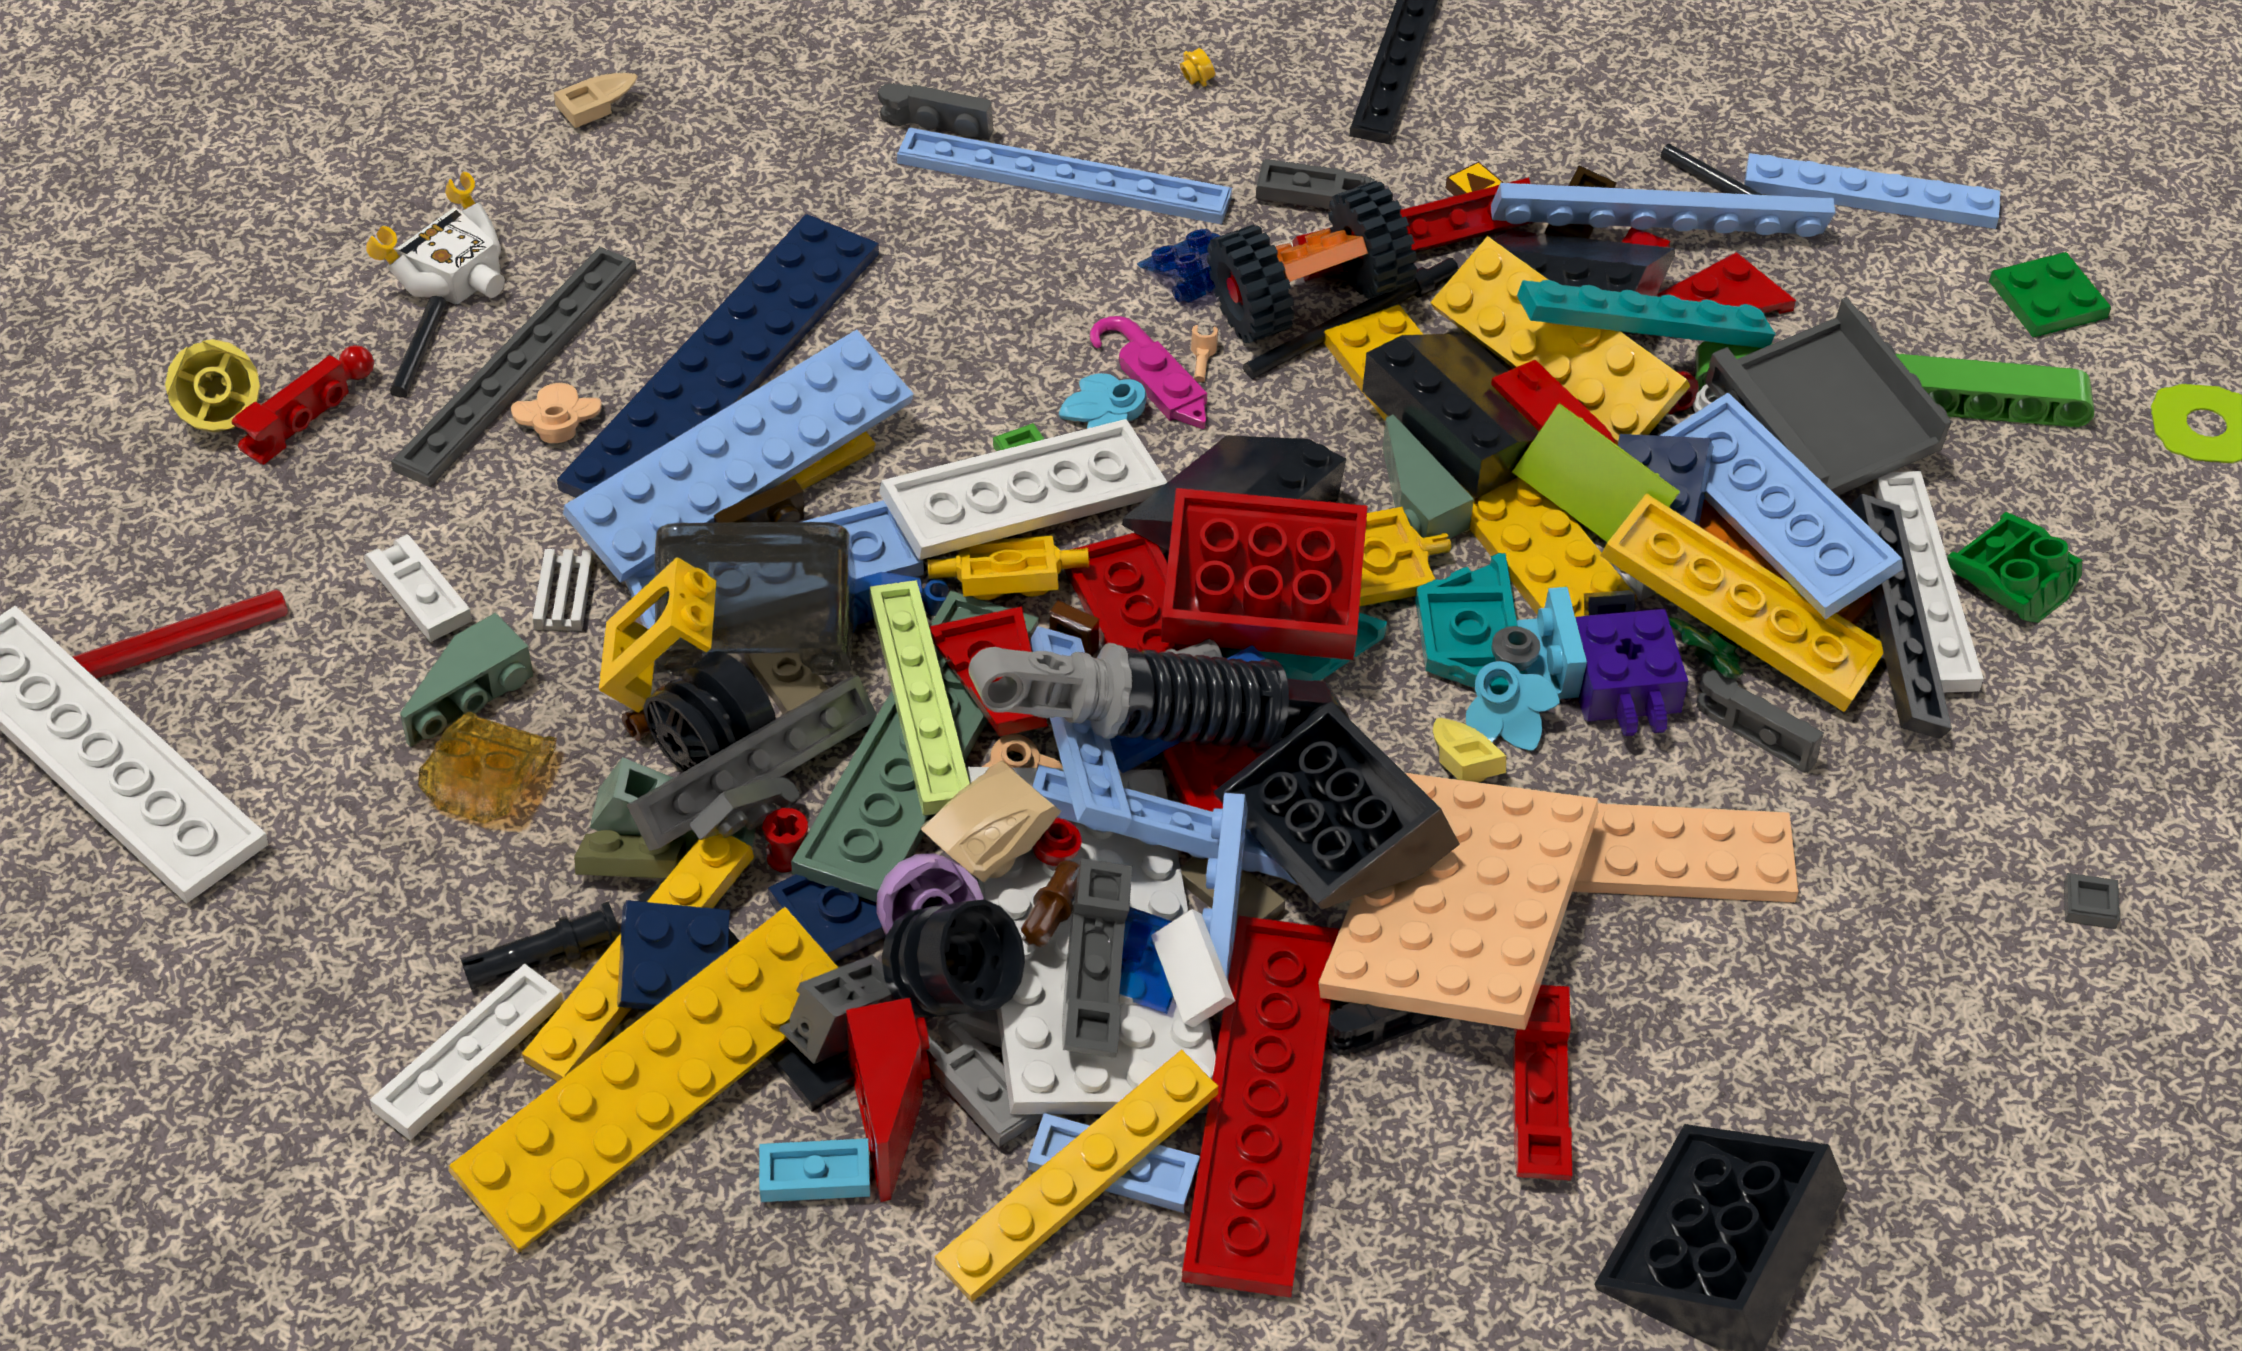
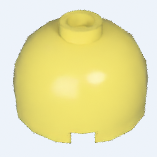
M214 339L205 340L202 343H196L189 348L186 347L181 350L168 367L165 382L169 403L180 419L195 429L209 432H219L235 428L232 425L233 417L256 401L258 403L261 388L257 369L247 354L231 343Z

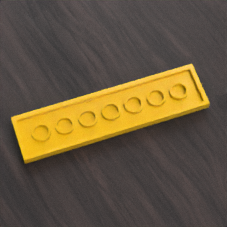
M786 907L782 908L449 1165V1173L517 1253H520L787 1042L789 1039L779 1029L782 1025L790 1023V1015L800 995L796 991L799 983L837 969L838 966Z

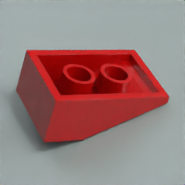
M910 998L846 1009L850 1070L855 1075L854 1088L866 1139L868 1138L869 1154L880 1202L888 1201L892 1198L923 1101L922 1080L931 1079L926 1049L930 1048L924 1017H914Z

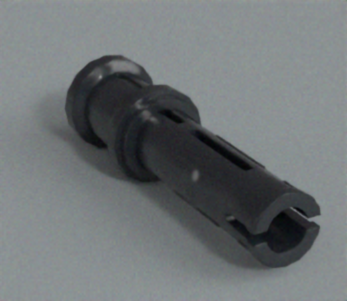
M609 902L600 904V910L571 920L567 916L558 918L559 921L554 922L555 927L494 947L479 954L460 958L470 989L473 990L489 982L509 977L523 964L532 969L566 957L567 961L572 960L574 962L581 959L582 953L612 944L620 935V931Z

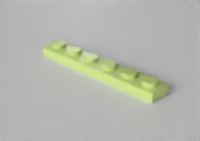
M917 580L870 586V603L923 816L937 814L970 782Z

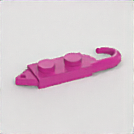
M1109 316L1100 319L1093 325L1090 330V341L1095 348L1102 346L1100 335L1105 331H1118L1130 341L1119 353L1121 369L1130 379L1136 380L1144 386L1147 397L1169 421L1176 419L1200 429H1205L1204 405L1207 404V392L1159 341L1154 342L1136 322L1122 316Z

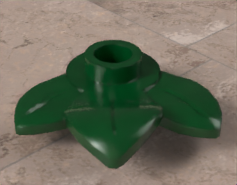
M1668 618L1670 626L1682 634V642L1696 646L1693 652L1702 662L1716 671L1719 670L1727 678H1741L1743 671L1738 665L1740 658L1735 652L1738 646L1734 641L1716 630L1709 634L1678 618Z

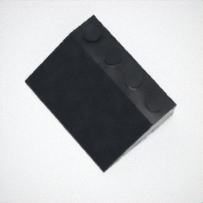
M1509 230L1493 239L1545 278L1561 285L1575 287L1592 285L1601 290L1616 292L1632 290L1641 295L1648 296L1657 295L1675 257V248ZM1620 331L1623 334L1638 335V333Z
M1467 333L1401 335L1366 353L1362 392L1388 417L1394 415L1475 499L1518 477L1512 471L1539 433L1491 385L1493 377L1508 370Z
M1226 435L1123 518L1122 526L1169 551L1176 488L1335 503L1339 497L1346 458L1310 439Z
M1331 701L1213 791L1216 798L1222 804L1224 793L1245 794L1248 806L1246 830L1321 909L1418 877L1460 845L1442 809Z
M1684 1124L1594 1283L1596 1289L1710 1346L1734 1351H1764L1847 1192V1187L1830 1145Z

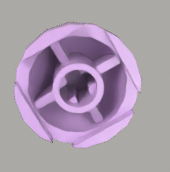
M935 853L916 854L899 862L885 876L877 893L876 912L883 931L887 935L895 920L910 910L982 900L984 898L978 881L958 862Z

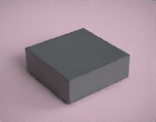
M2067 873L2064 880L2065 922L2116 929L2120 921L2118 880Z

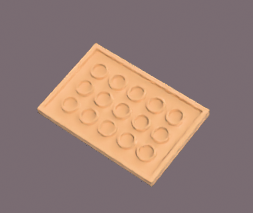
M1405 773L1442 809L1460 845L1422 875L1352 899L1318 983L1320 998L1363 1005L1370 1004L1382 1008L1525 1030L1599 813L1598 798Z

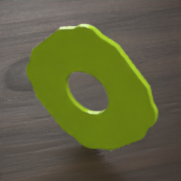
M2178 384L2172 387H2164L2157 391L2155 399L2150 406L2154 431L2168 451L2194 461L2219 463L2242 461V394L2231 392L2219 386ZM2196 410L2212 411L2224 419L2227 426L2226 431L2214 437L2198 434L2189 427L2187 416Z

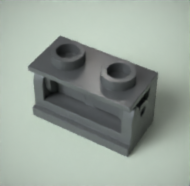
M871 955L799 983L796 991L800 995L790 1015V1023L782 1025L779 1030L813 1064L849 1050L846 1009L895 1001L884 980L882 963Z

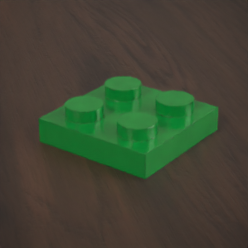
M2067 252L1993 270L1989 279V283L2033 338L2106 319L2111 310L2110 304Z

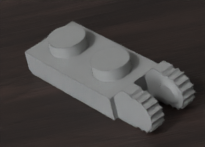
M946 1017L938 1022L937 1030L940 1033L939 1035L952 1052L946 1054L930 1036V1048L926 1049L930 1072H933V1075L998 1147H1001L1041 1121L1042 1114H1010L1004 1066L977 1037L972 1038L954 1018Z

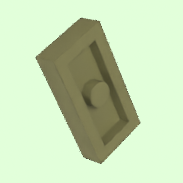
M601 830L592 834H585L574 856L575 875L667 878L686 855L685 837H678L659 849L649 851L642 836L619 835V833L612 830Z

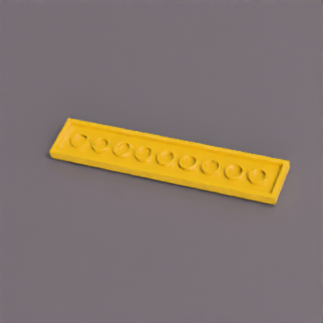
M1396 305L1325 330L1326 339L1323 343L1362 391L1367 352L1401 335H1422L1423 333L1400 305ZM1365 395L1384 421H1386L1388 416ZM1517 477L1477 499L1471 495L1474 499L1470 522L1471 532L1490 556L1498 553L1506 554L1510 581L1536 614H1538L1539 608L1545 607L1548 588H1568L1575 617L1584 616V593L1632 591L1610 562L1600 556L1601 551L1575 519L1521 478Z

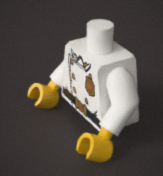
M464 171L460 176V182L465 188L464 191L457 189L451 179H449L445 190L447 198L455 204H461L464 209L463 211L454 207L395 250L393 248L397 243V236L387 226H381L376 233L381 243L371 236L366 244L368 255L375 260L386 259L389 263L387 266L389 271L415 297L430 298L432 296H442L448 302L459 304L477 290L489 298H494L504 287L505 279L500 274L498 258L501 253V246L494 226L480 202L475 203L471 196L475 187V181L468 172Z

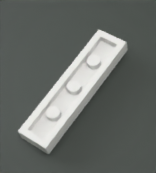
M523 964L370 1099L372 1111L411 1140L564 1003L562 991L526 964Z

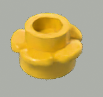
M1201 48L1183 53L1184 62L1180 63V69L1184 77L1191 85L1199 81L1203 87L1207 86L1206 81L1216 75L1213 64L1207 54Z

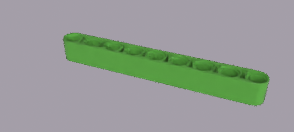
M1702 342L1695 351L1698 391L1706 385L1705 380L1712 353L1728 347L1736 359L1762 348ZM1896 354L1909 372L1919 378L1924 390L1936 404L1941 405L1945 409L1949 417L2067 427L2084 426L2094 417L2095 410L2091 379L2087 373L2079 369Z

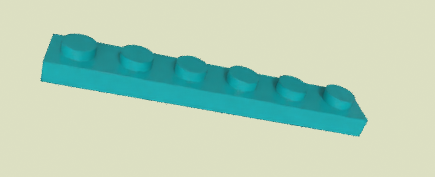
M1523 280L1517 293V297L1530 321L1765 348L1771 345L1776 335L1765 318L1764 313L1757 307L1748 304L1738 307L1722 305L1712 300H1702L1701 302L1681 300L1672 295H1663L1661 297L1641 295L1632 290H1623L1622 292L1607 291L1592 285H1583L1582 287L1567 286L1551 280H1543L1541 282Z

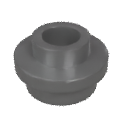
M1511 626L1499 630L1494 635L1491 649L1496 661L1510 663L1519 671H1523L1537 660L1540 653V641L1530 630Z

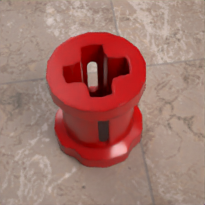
M781 808L774 810L763 821V834L765 840L769 842L766 847L767 863L772 869L782 873L792 871L791 861L808 834L809 827L806 816L796 809Z

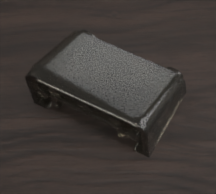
M829 522L671 523L661 526L656 531L655 577L678 557L693 567L702 569L716 580L711 649L706 653L680 637L655 660L658 673L666 672L673 676H683L685 670L704 657V654L718 650L727 654L799 653L803 665L810 668L815 674L826 676L836 674L838 671H851L856 568L850 534L846 528ZM669 591L655 602V622L665 610L670 595Z

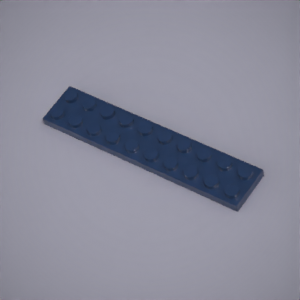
M805 214L557 478L558 490L577 498L755 391L879 255V243Z

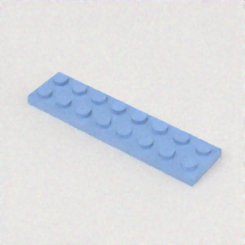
M856 329L564 505L563 515L621 583L712 527L713 515L719 511L780 485L911 403L914 393Z

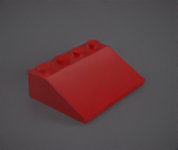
M1176 488L1162 611L1161 642L1196 645L1210 638V640L1216 642L1219 648L1244 650L1253 645L1261 652L1353 660L1358 630L1368 506Z

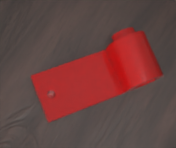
M1532 360L1492 378L1491 385L1539 432L1560 403L1615 443L1607 427L1536 360Z

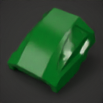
M2004 512L2000 516L1999 522L1958 553L1953 551L1947 555L1950 568L1958 576L1967 579L1991 599L2018 613L2021 619L2034 623H2039L2065 603L2082 576L2083 560L2068 551V544L2064 540L2052 537L2045 528L2008 512Z

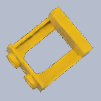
M676 557L606 621L599 691L639 713L643 709L646 699L651 696L654 661L680 637L707 653L711 649L716 580L702 569L695 568ZM669 591L670 595L665 610L651 628L647 629L635 621Z

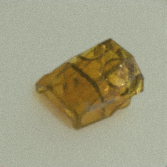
M466 712L444 731L440 740L435 744L432 754L419 768L418 786L439 810L485 824L511 811L513 803L527 788L538 770L550 760L556 749L557 738L539 736L476 717L477 714L472 712Z

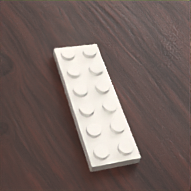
M1127 419L884 479L881 481L879 493L917 558L922 560L1142 502L1164 486L1167 481Z

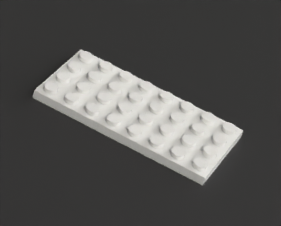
M968 767L967 775L969 782L971 783L983 775L989 767ZM1012 768L1020 777L1033 786L1038 768ZM1053 768V769H1057V770L1064 771L1063 768ZM1129 770L1123 774L1119 771L1123 788L1168 800L1162 770ZM1067 820L1076 826L1082 837L1080 850L1070 861L1080 864L1081 858L1133 866L1129 913L1168 925L1188 912L1176 849L1162 845H1149L1136 838L1110 831L1093 830L1084 824ZM1032 848L1029 852L1016 857L1012 868L1005 875L999 878H988L985 883L979 880L980 890L985 900L1001 906L1014 920L1021 937H1023L1024 934L1021 931V927L1034 907V895L1040 888L1047 886L1057 866L1042 863L1037 859ZM1079 867L1072 876V881H1074L1076 876L1078 875ZM1072 914L1068 920L1060 922L1046 946L1041 948L1034 944L1028 946L1023 941L1025 965L1022 982L1013 998L999 1009H996L1010 1114H1105L1181 1049L1211 1079L1213 1078L1216 1057L1209 1020L1206 1019L1194 1028L1184 1024L1167 978L1164 983V991L1170 1000L1167 1009L1160 1010L1137 1002L1143 996L1145 990L1144 982L1139 976L1132 973L1121 974L1118 1005H1121L1116 1058L1063 1050V1000ZM1124 931L1122 958H1127L1136 952L1138 944L1132 934ZM1209 1103L1197 1113H1207Z

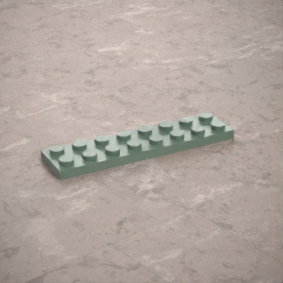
M950 591L930 626L1007 610L1009 608L970 596L963 597V594ZM1023 613L1030 642L1038 626V617ZM934 645L965 763L988 720ZM892 691L791 861L793 875L797 874L826 886H834L841 891L852 892L877 902V893L885 876L899 862L914 855L925 835L921 830V826L936 815L923 816Z

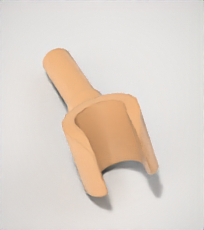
M1198 325L1192 328L1191 351L1196 355L1194 374L1196 382L1205 381L1207 361L1217 351V327H1213L1211 335L1199 334Z

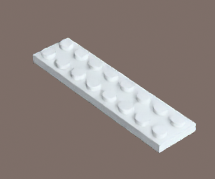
M14 606L0 615V730L186 904L268 846L266 833L19 608Z

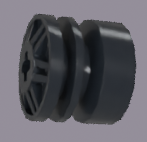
M719 650L709 652L687 668L682 680H671L665 685L663 690L653 693L646 699L643 706L645 720L651 735L667 758L683 772L776 719L769 697L758 680L742 663L731 655Z
M985 899L908 911L893 923L885 937L882 952L884 980L893 999L910 998L913 1013L920 1018L999 1009L1010 1001L1022 982L1025 965L1023 939L1014 920L1001 906Z

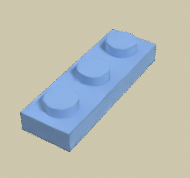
M1044 1113L1027 1161L1028 1170L1036 1172L1086 1130L1089 1125ZM1158 1145L1105 1191L1184 1213L1198 1171L1199 1156Z

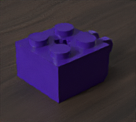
M1657 609L1575 617L1587 661L1578 698L1584 720L1618 719L1623 735L1633 736L1637 732L1638 716H1647L1652 732L1665 733L1668 720L1667 714L1682 712L1689 682L1666 610Z

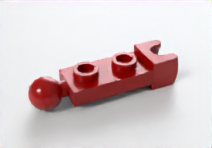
M352 345L346 347L339 355V360L331 355L327 356L262 405L255 401L233 417L232 425L248 433L239 441V450L260 464L264 465L287 448L285 440L296 432L306 429L312 420L328 408L337 406L349 394L347 380H361L369 376L374 368V358L371 352L363 346Z

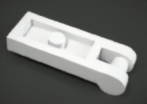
M406 534L394 540V546L384 551L377 548L364 555L369 571L377 580L379 579L430 642L472 622L470 608L409 535Z

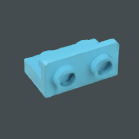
M1567 587L1548 588L1545 607L1538 609L1537 618L1517 620L1518 627L1530 630L1540 641L1539 656L1525 670V674H1539L1546 678L1555 688L1559 699L1579 698L1587 661Z

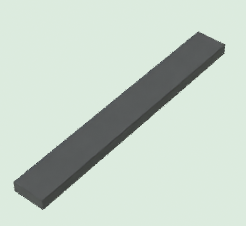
M599 246L391 461L393 471L431 487L637 271L636 261Z

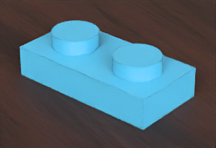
M868 1138L759 1144V1191L761 1202L870 1197Z

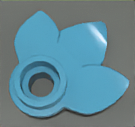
M1105 373L1092 374L1079 381L1081 391L1072 394L1064 401L1059 411V417L1064 420L1088 422L1087 429L1124 419L1131 421L1143 413L1147 394L1144 386L1136 380H1118L1111 374Z
M1503 661L1491 662L1485 665L1477 674L1475 680L1477 697L1466 711V725L1481 732L1491 742L1501 735L1515 747L1534 751L1542 735V720L1539 712L1548 711L1559 705L1560 700L1553 685L1541 675L1521 674L1510 663ZM1498 678H1504L1509 683L1508 690L1501 695L1494 694L1491 691L1492 682Z

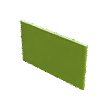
M1560 403L1512 471L1606 542L1611 539L1646 493L1670 507L1680 493L1678 489L1661 478L1658 473H1654L1587 424L1583 418H1579Z

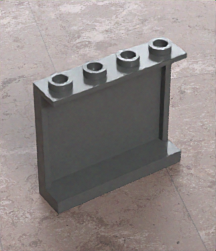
M1847 297L1841 299L1836 318L1736 359L1728 347L1712 353L1705 383L1718 399L1726 393L1734 397L1836 496L1941 451L1951 425L1945 409L1935 403L1922 387L1919 378L1909 372L1896 356L1893 347L1888 342L1883 341L1870 325L1867 316L1863 312L1858 311Z

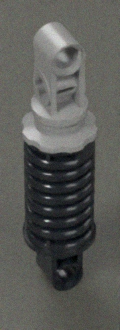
M1108 643L1102 647L1097 658H1093L1090 654L1083 652H1074L1070 656L1048 651L1027 652L989 647L979 651L969 664V676L982 702L989 710L994 712L1031 714L1042 718L1064 717L1067 722L1079 724L1089 720L1091 721L1094 733L1106 739L1116 736L1136 739L1142 736L1147 740L1160 738L1162 741L1173 742L1177 739L1181 743L1190 744L1194 741L1200 745L1212 743L1214 746L1219 747L1229 745L1233 748H1243L1247 745V748L1256 753H1264L1330 701L1349 718L1347 711L1328 684L1319 680L1289 679L1286 677L1282 665L1278 661L1270 659L1247 662L1242 659L1231 658L1228 660L1223 657L1210 658L1204 655H1195L1193 657L1191 654H1175L1166 651L1158 653L1156 650L1147 649L1140 652L1136 648ZM1002 677L999 681L991 683L996 678Z

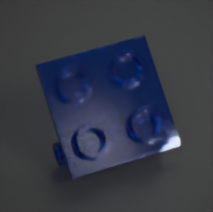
M1209 229L1192 231L1186 235V240L1174 246L1167 245L1151 252L1152 256L1138 262L1137 265L1140 268L1175 279L1176 285L1172 287L1174 298L1178 302L1185 300L1187 303H1190L1206 295V291L1208 293L1214 291L1215 284L1209 275L1211 267L1207 263V256L1210 255L1207 247L1211 239L1222 235L1212 233Z

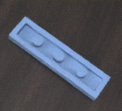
M1224 793L1223 809L1214 808L1211 837L1212 839L1219 840L1218 858L1208 859L1206 888L1214 889L1212 908H1204L1202 913L1227 981L1235 939L1248 813L1245 794Z

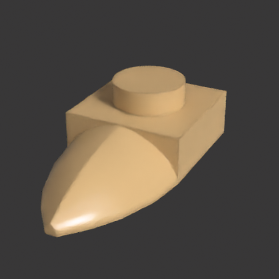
M612 73L589 78L554 92L555 106L574 128L580 127L612 114L611 104L631 89L638 76L632 73Z

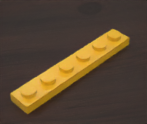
M721 834L703 840L698 839L647 902L714 908L753 860L752 847L733 836L723 838ZM621 934L521 1053L526 1064L557 1082L597 1052L632 1009L617 1007Z
M1181 1049L935 1255L936 1265L973 1302L1218 1095V1085Z

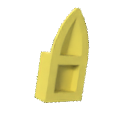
M1436 718L1433 725V735L1435 742L1439 746V762L1458 780L1482 782L1487 777L1506 773V755L1481 732L1461 722Z

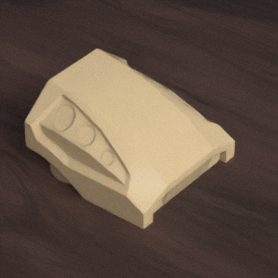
M1000 761L989 767L983 775L959 791L932 819L921 826V830L956 862L985 883L988 878H999L1005 875L1012 868L1016 857L1029 852L1061 813V810L1020 777L1008 764Z

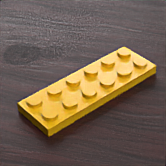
M1487 236L1430 302L1434 310L1513 368L1536 360L1607 427L1617 445L1620 434L1649 435L1690 387L1688 380L1620 331L1530 321L1517 297L1520 285L1523 280L1541 282L1548 279Z
M1647 493L1607 542L1600 555L1620 570L1648 586L1662 597L1673 602L1698 618L1701 622L1712 627L1843 712L1846 711L1884 653L1881 641L1836 613L1825 619L1791 584Z

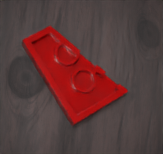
M1737 252L1656 295V297L1672 295L1681 300L1697 302L1712 300L1722 305L1738 307L1748 304L1757 307L1763 313L1777 310L1779 314L1794 311L1796 299Z
M1022 606L929 626L933 644L999 737L1048 726L1046 718L1031 714L994 712L989 710L982 702L969 676V664L972 658L983 649L999 647L1008 650L1032 652ZM1002 677L996 678L991 683L999 681Z

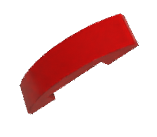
M1540 985L1526 1029L1514 1028L1513 1126L1517 1177L1571 1181L1572 1127H1569L1568 1106L1569 986Z

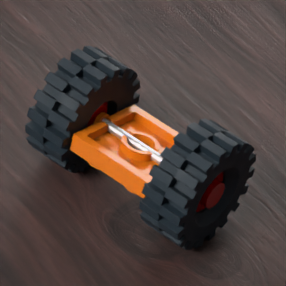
M1373 181L1334 195L1332 197L1333 200L1329 203L1331 212H1328V218L1333 227L1305 236L1307 243L1294 247L1291 246V243L1278 246L1270 245V237L1267 233H1262V228L1254 224L1211 239L1207 247V251L1210 254L1207 256V263L1211 267V271H1209L1210 279L1215 284L1213 290L1216 298L1219 297L1221 302L1220 309L1223 315H1227V322L1231 328H1235L1237 337L1247 344L1292 327V319H1294L1295 313L1291 306H1294V300L1288 290L1291 289L1290 281L1340 263L1343 270L1348 271L1350 283L1352 285L1356 284V291L1360 295L1364 294V298L1372 299L1413 283L1415 280L1413 275L1417 274V267L1413 263L1417 261V256L1411 246L1414 244L1413 236L1408 233L1406 226H1409L1406 216L1402 217L1400 213L1401 206L1398 200L1393 201V193L1389 188L1385 189V185L1382 182Z

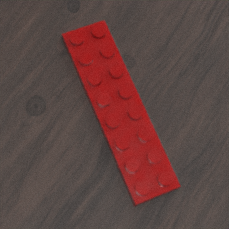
M1134 532L1074 548H1088L1089 568H1070L1064 570L1085 612L1099 618V640L1102 646L1108 643H1115L1123 647L1136 648L1140 652L1147 649L1156 650L1158 653L1169 649L1180 651L1193 646L1161 642L1162 611L1168 563L1157 544ZM1193 741L1190 744L1180 742L1157 756L1180 802L1213 812L1214 808L1223 809V804L1216 798L1213 791L1263 753H1256L1247 748V745L1243 748H1233L1229 745L1219 747L1214 746L1212 743L1200 745Z
M1238 915L1228 984L1235 1002L1223 1009L1212 1078L1218 1085V1095L1208 1104L1181 1282L1292 1298L1331 999L1320 998L1318 983L1340 929Z

